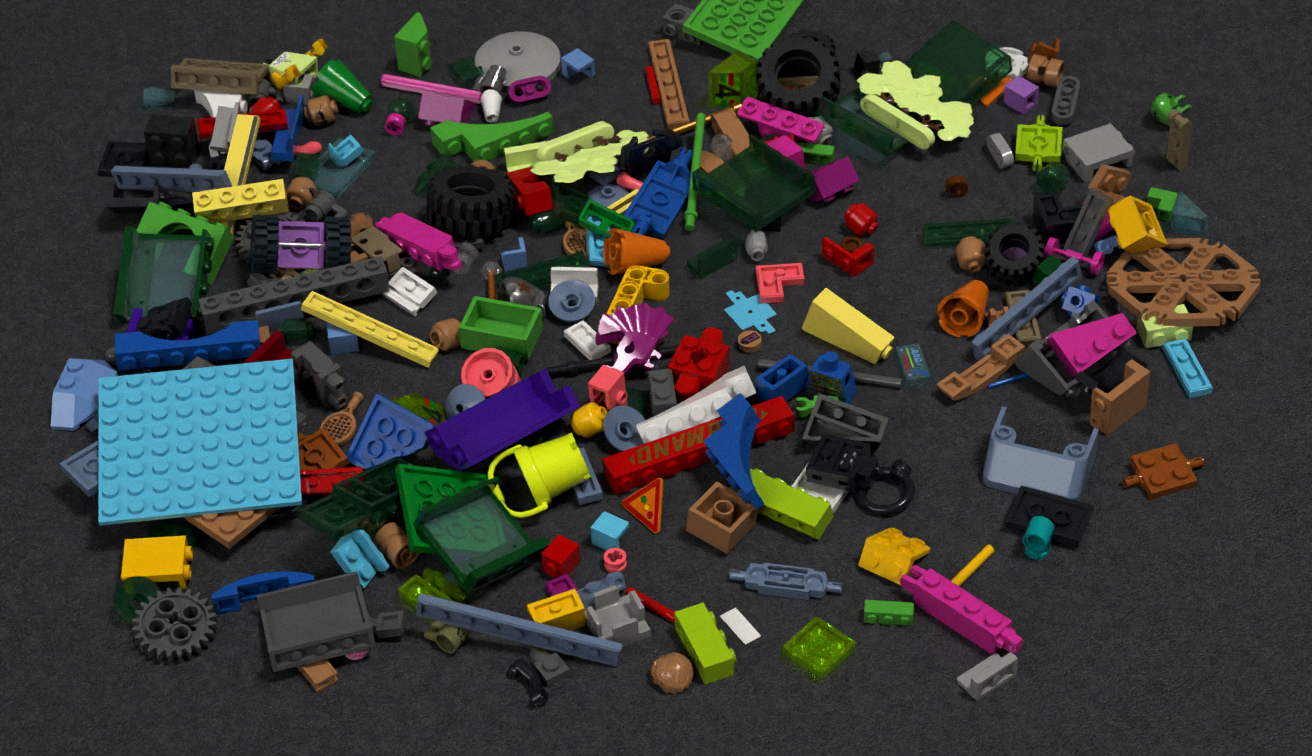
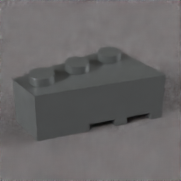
M819 393L802 442L819 443L824 433L869 443L870 445H881L889 424V418Z

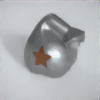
M507 277L502 280L496 292V300L541 308L542 318L546 317L544 307L546 295L540 289L517 277Z

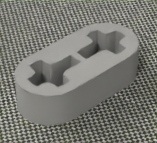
M1000 133L988 135V149L1001 169L1013 166V153Z

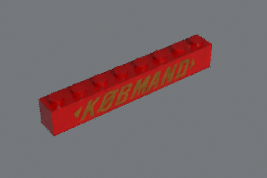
M782 396L752 406L761 422L756 426L751 447L795 432L794 413ZM719 417L602 458L603 475L614 494L617 495L630 491L631 489L649 484L657 478L675 475L710 462L711 460L705 453L708 448L703 441L722 427L719 423L722 418Z

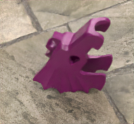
M646 302L638 305L633 304L629 308L617 306L614 314L603 313L595 336L596 345H602L608 342L620 341L614 355L615 365L611 366V368L624 372V377L631 370L645 369L652 371L654 364H651L650 360L655 359L657 362L660 360L661 354L655 348L668 336L669 331L666 329L673 323L674 317L666 314L663 307L653 309Z

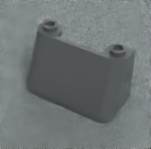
M1092 300L1085 305L1080 313L1072 316L1068 322L1052 333L1104 319L1108 316ZM1045 339L1034 341L1014 361V364L1020 371L1060 397L1065 395L1068 398L1079 389L1077 385L1080 382L1075 379L1076 376L1071 377ZM1126 340L1082 372L1090 376L1112 361L1120 347L1125 350L1130 345L1129 341Z

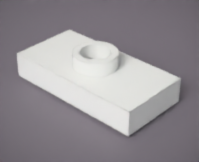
M583 320L564 330V337L589 360L599 359L611 352V346L608 343L596 345V332Z

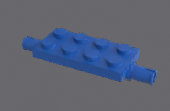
M681 148L677 158L668 163L657 160L623 215L635 223L631 232L641 235L648 234L660 240L665 238L688 200L691 173L687 165L692 159V150L689 149L684 154L687 148Z

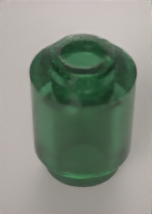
M553 207L551 210L532 214V219L529 222L532 231L542 235L560 229L561 226L565 225V218L560 208L555 209Z
M307 317L284 319V322H279L278 324L279 332L284 334L287 343L309 341L310 336L314 335L313 322H309Z

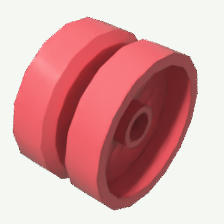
M483 348L474 352L466 359L461 372L463 384L476 386L482 391L486 399L521 381L518 371L510 358L503 351L495 348Z

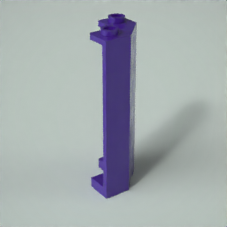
M544 369L432 427L424 433L434 453L453 468L461 471L574 411L580 405L570 385L556 390L547 370Z

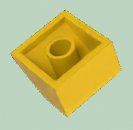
M1130 195L1109 208L1108 213L1110 217L1108 220L1110 225L1116 230L1118 235L1116 240L1122 249L1138 253L1147 251L1150 248H1162L1168 245L1151 204Z

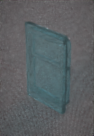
M338 138L332 146L336 147L344 139ZM361 146L364 152L347 166L342 167L334 164L327 149L301 177L312 180L317 190H325L333 196H340L372 163V158L376 155V152Z

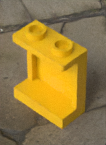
M186 536L125 539L121 573L125 594H135L136 583L179 581L181 590L186 589L187 580H191V566L188 563L193 560L192 546H188Z

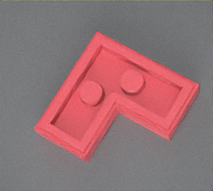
M802 263L756 266V278L761 304L784 302L782 286L804 285L805 278Z

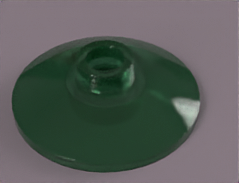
M141 576L129 577L123 580L114 592V608L123 621L133 625L132 619L136 618L135 610H141L140 603L149 604L148 596L156 599L158 597L157 591L161 592V590L148 578ZM133 600H136L139 603V608H136L132 604Z

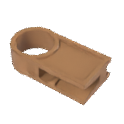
M327 659L297 666L317 692L339 681L336 677L337 671Z

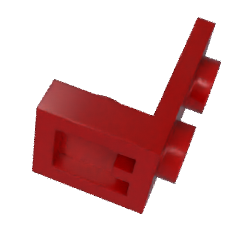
M824 237L822 239V256L854 277L874 264L875 246L868 242L862 247L857 248L853 253H850L829 238Z

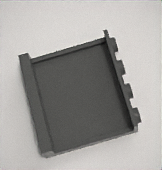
M357 571L256 595L273 672L376 647Z

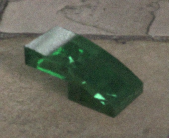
M467 57L448 64L451 72L463 81L484 74L482 66H475L473 57Z

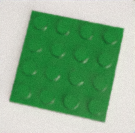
M405 464L397 465L395 474L410 552L436 554L413 525L418 517L420 508L426 504L433 505L444 496L449 495L451 497L465 487L469 489L483 479L488 480L487 474ZM480 499L425 524L449 556L475 558L505 544L499 515L486 499Z

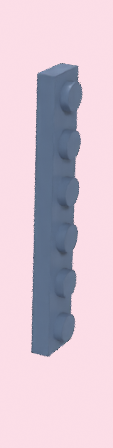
M114 166L111 170L120 189L154 190V184H160L168 191L200 192L233 187L226 170Z
M1071 257L1065 263H1062L1057 270L1044 278L1037 287L1029 291L1018 303L1011 306L1005 314L995 320L985 331L978 334L971 342L974 357L981 360L991 353V345L1008 333L1011 336L1068 289L1069 286L1082 277L1079 260Z

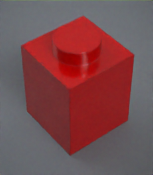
M558 534L541 553L543 571L557 578L567 573L569 575L581 561L579 544Z

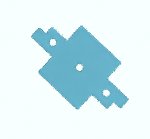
M732 290L726 292V295L734 305L725 308L724 311L742 330L754 325L761 333L767 331L770 334L776 331L766 319L777 315V313L767 303H760L759 294L747 299L740 291L734 293Z

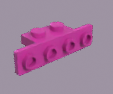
M746 97L737 112L739 117L756 122L762 137L767 134H776L780 137L793 134L795 142L803 143L804 139L816 143L825 128L822 122L751 97Z

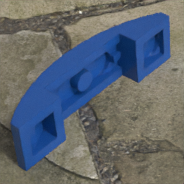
M286 571L263 573L240 579L212 594L215 613L220 615L241 611L240 603L257 600L256 595L314 582V575Z

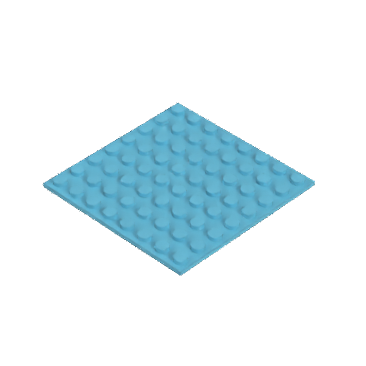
M293 359L99 378V526L302 505Z

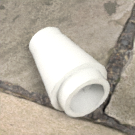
M486 90L483 92L480 102L485 120L489 123H494L499 119L502 97L496 90Z

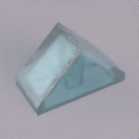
M1182 191L1178 192L1172 213L1170 231L1198 236L1207 235L1209 217Z

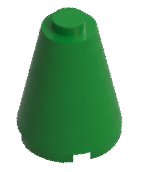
M332 59L320 69L317 74L319 80L317 84L313 82L312 93L316 97L326 95L331 101L335 100L337 105L360 114L368 112L372 108L373 96L341 60L337 59V61H334Z

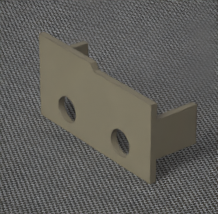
M372 226L351 237L352 243L358 247L359 251L363 250L372 258L382 256L383 261H386L389 273L401 267L398 254L403 252V250L391 242L388 236L376 227ZM378 251H381V252H382V253L379 254V255H375V254H374L375 252H378Z

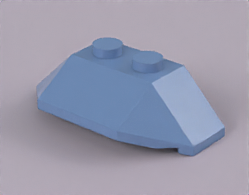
M69 358L53 391L51 429L75 431L80 427V424L99 412V378L118 376L117 371L105 360Z

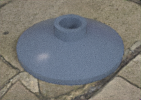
M616 184L600 185L588 193L586 203L588 200H593L608 207L629 194V191Z
M578 280L564 281L552 289L548 299L549 308L552 314L562 321H580L589 316L593 311L595 295L590 286Z
M471 384L458 385L452 389L445 404L447 419L461 413V405L464 411L485 400L486 398L482 391Z
M616 406L605 415L603 421L604 435L607 441L621 452L637 447L644 443L636 424L645 421V419L632 407Z

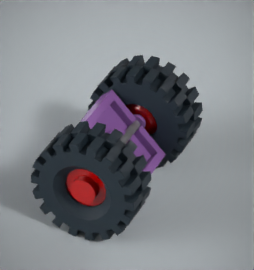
M253 215L250 236V264L252 273H276L277 268L324 270L349 264L351 262L352 249L350 218L325 217L323 223L278 221L277 215Z

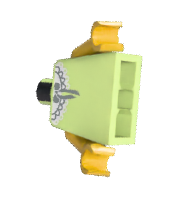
M319 39L312 44L314 49H311L306 54L283 52L276 60L267 58L264 64H269L270 83L277 89H283L285 84L301 85L305 74L314 75L315 79L318 74L317 58L323 55L328 48L325 41Z

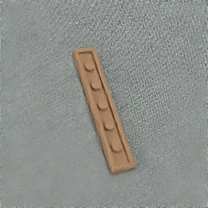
M670 39L648 42L665 120L667 128L671 129L689 122V117Z

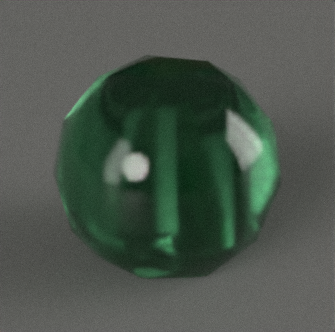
M398 96L389 103L388 114H400L407 123L415 115V105L409 98Z

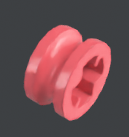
M610 548L604 553V566L608 572H622L627 567L626 553L623 549Z

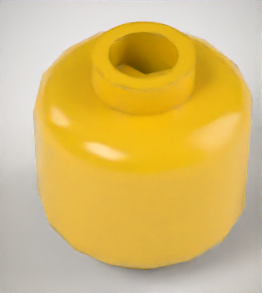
M594 402L587 403L576 409L571 419V425L575 433L579 436L590 438L602 432L603 421L607 414L606 409Z

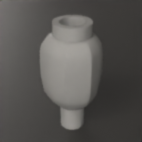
M759 225L751 227V232L745 241L747 254L754 261L763 260L768 251L766 235L760 231Z

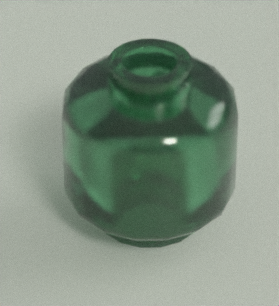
M1059 162L1048 163L1037 176L1038 187L1046 194L1055 192L1059 194L1070 181L1068 169Z

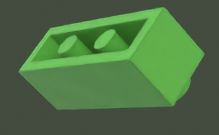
M795 142L803 149L804 163L826 165L834 161L835 146Z
M865 600L864 623L913 626L914 603Z

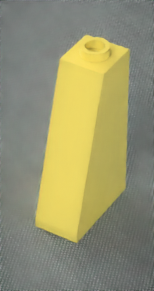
M827 288L812 301L802 326L804 331L875 365L881 358L886 359L893 350L891 344L895 338Z

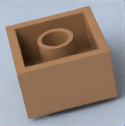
M716 481L688 510L686 531L728 554L755 526L758 509L756 510L751 502L745 504L737 492Z

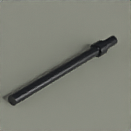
M679 345L655 350L661 354V358L673 356ZM614 356L576 362V360L568 361L564 365L548 367V373L550 377L563 374L571 376L577 375L580 371L601 368L602 365L614 366Z

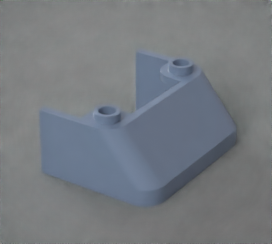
M1002 406L991 432L983 469L984 484L990 488L1018 494L1020 487L1024 486L1080 501L1096 458L1099 429H1093L1088 445L1072 443L1066 446L1063 454H1058L1015 443L1016 432L1013 428L1006 426L1007 407Z

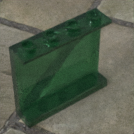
M954 20L947 26H944L938 34L928 40L921 49L913 53L904 63L911 69L913 79H918L924 75L940 77L941 83L938 86L942 89L943 93L938 98L940 102L959 101L968 103L971 107L1013 70L1010 55Z
M752 134L749 135L748 148L714 170L705 173L698 168L692 172L694 191L755 232L815 193V175Z

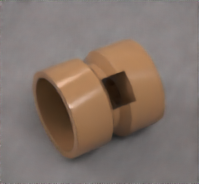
M1034 54L1029 63L1027 80L1037 84L1044 82L1046 86L1057 88L1058 81L1064 76L1065 61L1055 58L1049 61L1046 56Z
M390 522L382 526L374 537L376 548L384 556H387L388 560L397 569L409 567L420 555L419 552H410L407 532L397 522Z

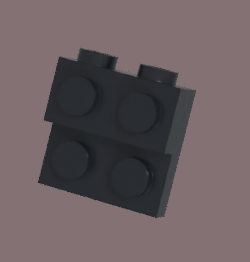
M188 297L173 300L159 307H153L148 311L147 317L138 321L135 332H141L145 335L164 340H173L184 336L192 302Z

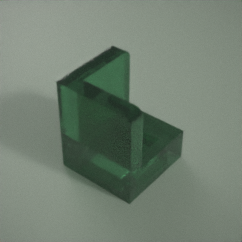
M297 152L295 175L318 178L321 156Z

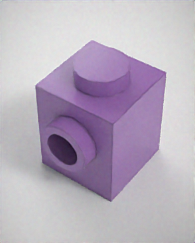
M1018 76L1004 86V103L1023 115L1038 105L1039 87L1030 81Z

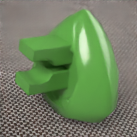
M1164 92L1153 100L1150 109L1152 115L1158 121L1170 126V121L1167 118L1170 111L1177 109L1184 114L1192 107L1190 104L1180 107L1181 101L1186 98L1185 95H1179L1175 98L1173 95Z

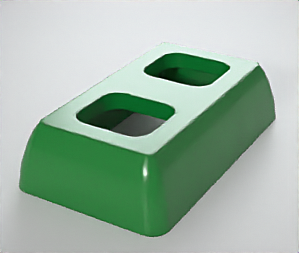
M593 200L587 201L578 219L581 227L605 239L610 237L611 233L607 231L610 226L631 232L635 224L633 220ZM593 216L601 221L600 225L597 226L587 221L588 217Z

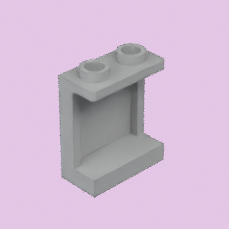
M1111 123L1066 138L1063 141V158L1085 183L1092 181L1094 170L1100 168L1101 164L1110 165L1122 160L1127 167L1132 166L1135 154L1134 148L1131 144L1127 143L1120 131H1117Z

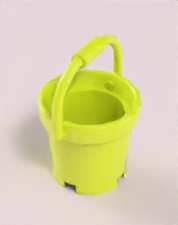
M572 433L529 448L520 444L509 448L493 459L487 473L488 480L494 478V470L497 464L505 457L515 454L538 506L524 512L509 509L497 484L493 493L512 517L526 518L547 510L548 505L552 502L551 499L591 478Z

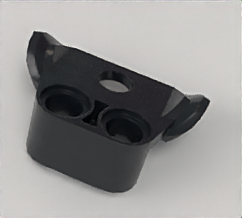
M653 128L652 134L655 137L639 144L638 137L633 136L631 141L621 148V170H626L636 180H642L648 177L657 160L668 163L672 151L683 145L681 137L675 131L668 128L666 130ZM649 147L648 152L644 154V150Z

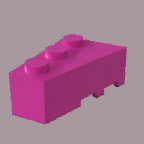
M1121 313L1052 333L1044 339L1073 378L1080 371L1087 369L1137 332L1124 314Z

